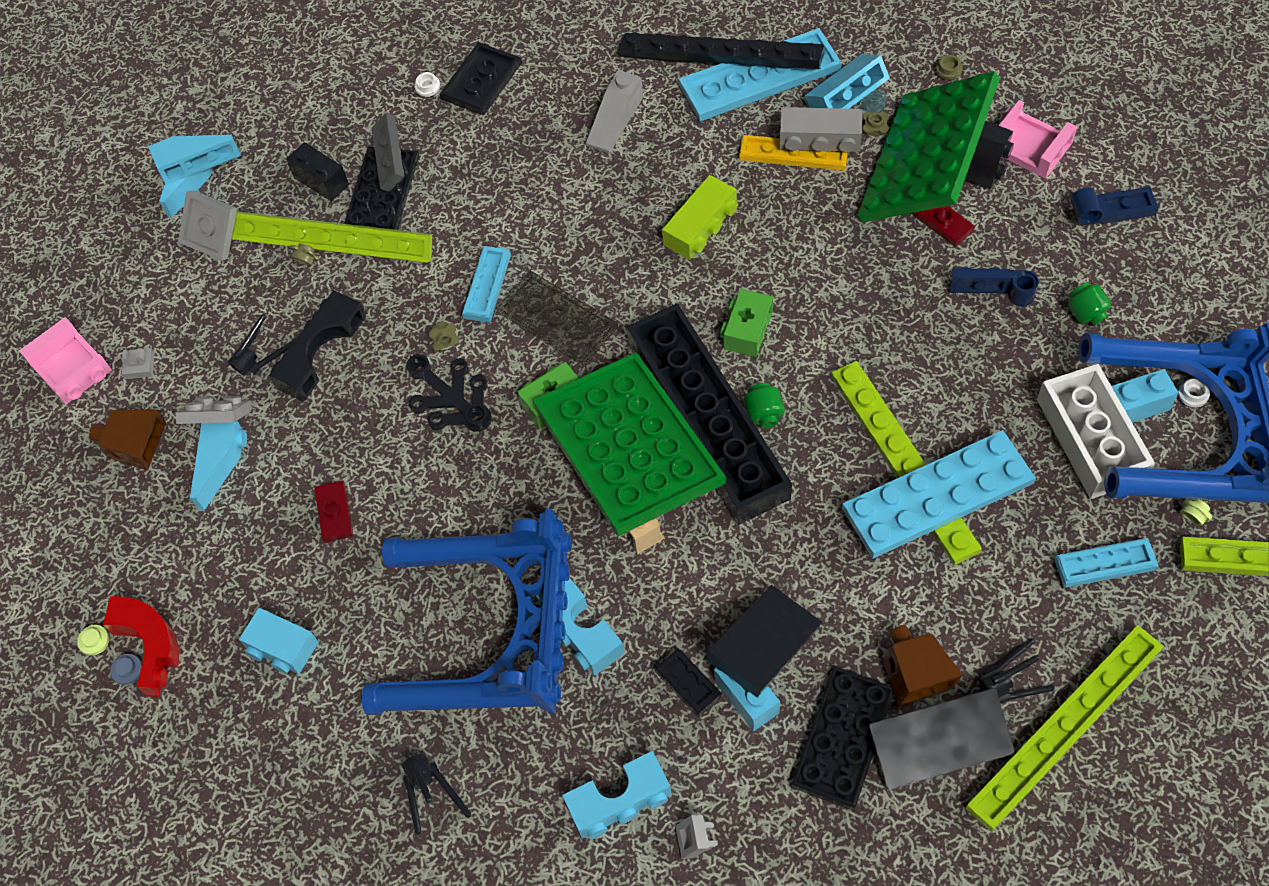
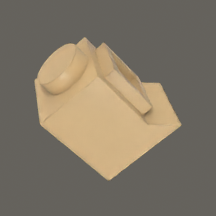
M656 518L624 534H631L634 550L637 554L665 539L660 532V523Z

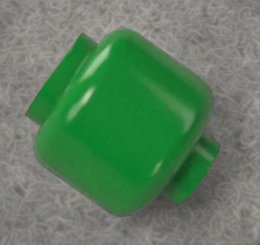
M1086 282L1068 294L1070 299L1067 302V306L1078 323L1084 325L1091 322L1093 326H1096L1109 317L1106 312L1111 308L1112 303L1099 284L1090 285L1089 282Z
M769 383L753 385L744 396L743 404L745 410L755 425L761 426L763 429L772 428L784 416L785 407L778 388L770 386Z

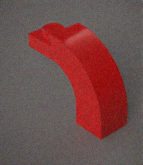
M110 596L103 626L113 636H133L143 640L145 651L137 688L147 697H159L161 687L166 686L168 679L166 667L178 668L179 665L177 638L169 624L150 605L130 597Z

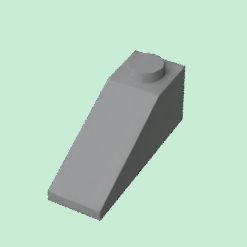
M621 70L616 72L605 91L586 141V146L610 154L643 99L642 77Z

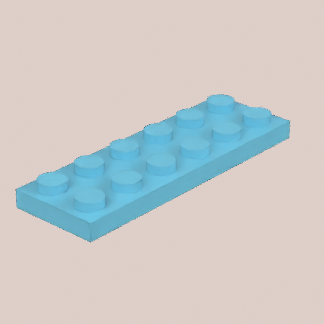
M820 28L784 41L824 44L825 54L820 69L721 63L679 78V86L699 122L837 72L841 69L842 62Z
M1002 430L843 503L842 510L870 556L874 559L1034 484L1036 477Z

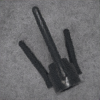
M265 314L259 317L241 346L227 361L235 371L243 376L249 371L255 375L260 368L285 353L291 343L285 344L258 363L255 362L258 357L249 347L260 332V327L266 319Z
M1032 638L1019 646L993 668L983 672V676L978 679L982 690L996 688L1000 704L1011 699L1054 691L1055 687L1054 685H1047L1009 692V689L1013 687L1010 677L1040 659L1038 655H1034L1007 671L1004 670L1007 665L1035 643V640Z
M417 754L404 761L402 768L406 776L403 777V781L407 789L412 822L417 835L421 833L414 787L415 789H420L425 801L430 803L432 798L427 786L432 783L433 776L465 817H471V812L439 772L435 762L429 763L425 754Z

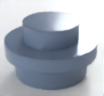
M133 654L121 655L111 666L110 672L113 680L121 685L134 683L139 679L142 661Z

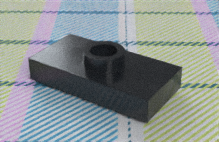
M679 648L655 668L656 674L698 718L722 697V693Z

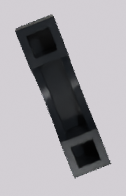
M335 290L331 292L328 298L322 301L319 310L313 318L306 322L303 331L296 340L290 343L282 359L273 366L269 376L277 390L302 402L306 400L320 381L312 366L315 353L323 344L332 339L341 337L351 338L366 318L361 302Z

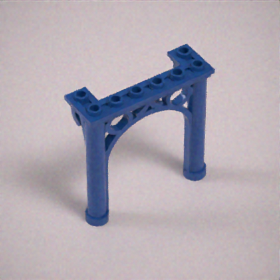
M1269 322L1259 326L1256 331L1253 329L1233 331L1227 335V341L1199 344L1108 338L1094 333H1084L1078 346V355L1082 363L1169 368L1180 370L1196 377L1217 396L1227 413L1232 430L1231 452L1223 466L1210 471L1112 466L1107 470L1104 480L1105 492L1109 498L1124 499L1127 496L1269 503V380L1263 364L1269 359ZM1207 368L1219 369V371L1214 374ZM1224 376H1230L1237 381L1240 393L1232 391L1223 382ZM1252 431L1254 441L1246 442L1251 437ZM1243 452H1249L1256 457L1259 471L1249 467L1242 458ZM1234 468L1240 476L1224 475Z
M545 509V513H540L539 521L532 519L514 521L511 532L504 534L402 540L400 537L385 538L382 545V558L387 568L482 563L500 569L510 578L514 586L518 602V617L513 637L505 652L484 672L459 680L366 683L362 692V706L366 715H381L384 711L540 707L549 714H556V703H559L561 700V686L558 683V673L563 669V654L560 651L561 640H564L566 635L565 624L562 618L563 610H566L568 606L567 593L564 590L565 581H568L570 577L567 552H570L572 549V539L570 533L566 532L562 521L558 520L552 509ZM506 558H520L513 569L502 560ZM530 565H541V576L535 584L525 585L520 579ZM543 592L542 608L534 606V600L531 596L539 595ZM541 626L539 646L534 641L525 639H531L534 630ZM524 650H533V665H527V672L516 671L513 661Z

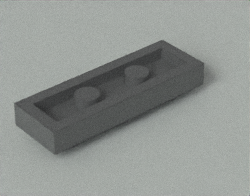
M386 112L372 127L380 189L390 192L397 183L402 181L404 170L395 116Z

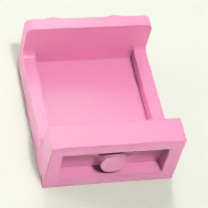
M1019 100L1013 108L1009 107L1006 110L999 125L1014 131L1011 139L1014 147L1007 160L1046 179L1072 145L1077 126L1067 122L1060 131L1023 113L1024 102Z
M66 317L19 350L32 368L65 404L79 398L86 389L94 383L102 381L106 374L112 371L104 358L86 342Z

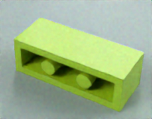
M709 175L662 229L663 245L689 260L696 252L701 253L707 239L712 234L715 235L719 232L723 220L735 213L738 206L737 189Z

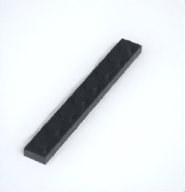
M633 32L625 33L619 47L620 57L820 69L825 48L824 44L639 34Z

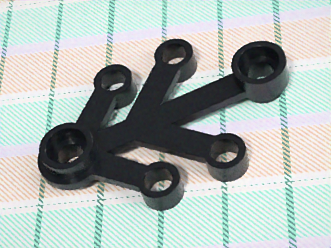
M416 354L408 359L406 366L410 376L414 379H423L442 395L435 397L412 396L409 400L411 411L415 414H420L426 409L457 408L461 412L444 415L438 411L431 413L428 417L431 429L439 431L445 426L465 425L470 431L480 432L489 427L492 415L490 410L484 406V392L488 388L485 376L478 374L470 379V386L473 391L472 405L464 399L465 375L469 370L466 360L457 358L452 361L450 365L453 373L451 388L431 371L429 360L425 355ZM458 365L464 366L462 370H455ZM418 367H424L420 371H415ZM478 381L484 382L480 387L474 386ZM418 401L423 402L419 407L413 406ZM477 416L483 417L479 421H473V419ZM436 418L442 419V421L438 424L432 423L433 420Z

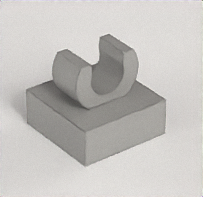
M153 349L123 350L122 376L125 379L152 377L155 355Z
M691 815L675 826L682 859L695 858L718 845L716 840H708L706 831L714 828V823L704 822L703 815Z

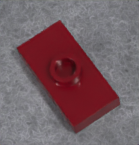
M949 206L914 212L915 218L955 248L971 235L975 229V225Z
M342 480L314 487L323 542L328 543L353 537L345 482Z

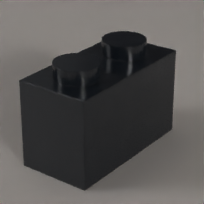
M985 121L965 180L988 189L992 188L996 180L1001 181L1007 169V165H1004L1005 158L1008 159L1014 147V143L1011 142L1014 131Z
M305 142L286 158L296 180L331 202L349 185L342 165Z

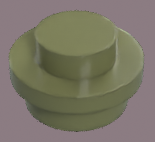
M954 55L942 57L936 65V73L939 77L946 80L958 78L963 69L960 59Z

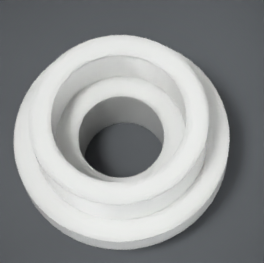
M425 72L416 78L415 90L420 96L430 97L439 91L440 82L434 74Z
M1197 378L1183 382L1178 390L1179 399L1189 407L1203 406L1210 396L1209 388ZM1193 391L1197 393L1198 396H1193L1189 392Z

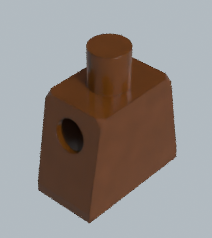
M155 409L114 410L110 413L106 425L93 424L91 426L89 436L92 441H99V448L108 458L143 470H149L166 422Z
M900 625L890 631L889 635L894 645L890 647L884 657V666L899 707L954 688L962 677V673L933 635L925 634L913 638L906 625Z

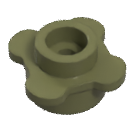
M866 112L863 114L865 125L862 130L866 134L880 136L889 131V126L887 125L889 115L887 113Z
M299 243L298 247L294 245L289 247L293 250L291 259L300 264L312 266L314 260L319 261L320 259L315 255V249L308 245Z
M440 322L429 331V337L434 342L432 344L434 350L438 351L459 343L460 339L455 334L456 326L453 323Z

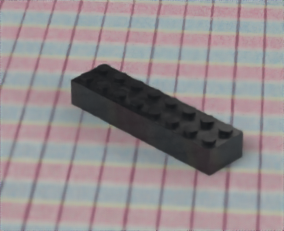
M676 303L627 326L628 343L633 353H638L726 476V484L716 488L737 525L791 500L792 482L679 304Z

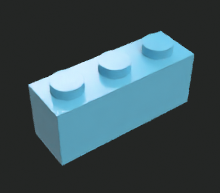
M861 54L807 93L805 98L810 108L849 109L890 79L881 55Z

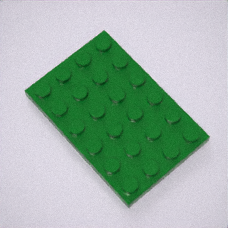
M995 71L903 95L857 215L862 222L957 203L1000 80Z
M637 352L533 399V405L617 537L726 484V476Z

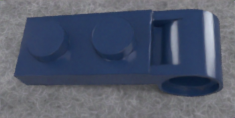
M1088 187L1077 190L1070 197L1078 223L1081 225L1104 224L1156 216L1159 209L1151 187L1096 195L1095 190Z
M996 267L989 269L952 268L949 292L1008 293L1009 299L1014 305L1024 307L1033 302L1039 285V279L1035 273L1028 270H1010Z

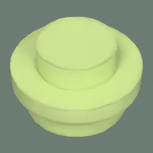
M1185 499L1182 503L1183 508L1180 513L1195 525L1202 526L1204 522H1209L1212 519V515L1209 512L1210 507L1202 500Z
M100 625L88 626L78 636V648L86 655H97L108 646L109 633Z

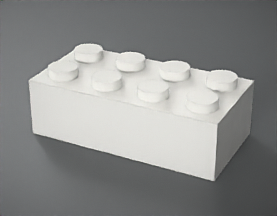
M1099 364L1042 383L1037 401L1090 499L1106 494L1104 487L1105 475L1112 466L1153 469L1155 462Z

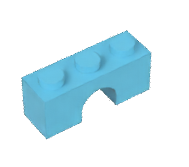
M569 578L568 581H565L564 590L567 593L568 606L566 610H563L562 618L565 624L566 635L565 639L561 640V643L564 647L570 645L576 652L573 657L584 671L589 668L595 676L625 654L623 642L605 620L591 628H581L574 623L577 615L588 607L585 596ZM543 592L536 595L539 608H542Z
M653 751L623 765L629 783L626 791L617 798L602 796L598 792L593 780L562 795L582 839L589 836V839L597 838L607 832V826L617 821L620 824L627 823L638 816L637 811L647 806L650 809H655L668 801L667 797L672 795L671 787Z

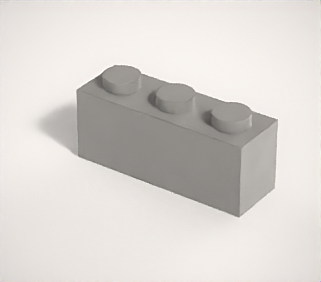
M782 107L780 150L860 152L863 109Z

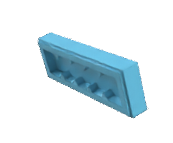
M483 246L462 315L464 319L491 323L511 257L510 249Z
M1148 538L1056 555L1054 559L1064 588L1155 571L1158 568V563Z

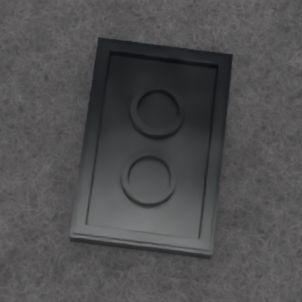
M478 42L440 92V99L484 116L522 64L521 57Z

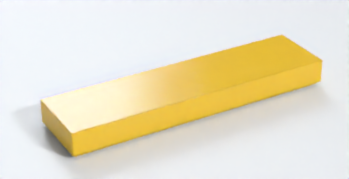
M743 135L739 160L845 171L848 152L780 150V138Z

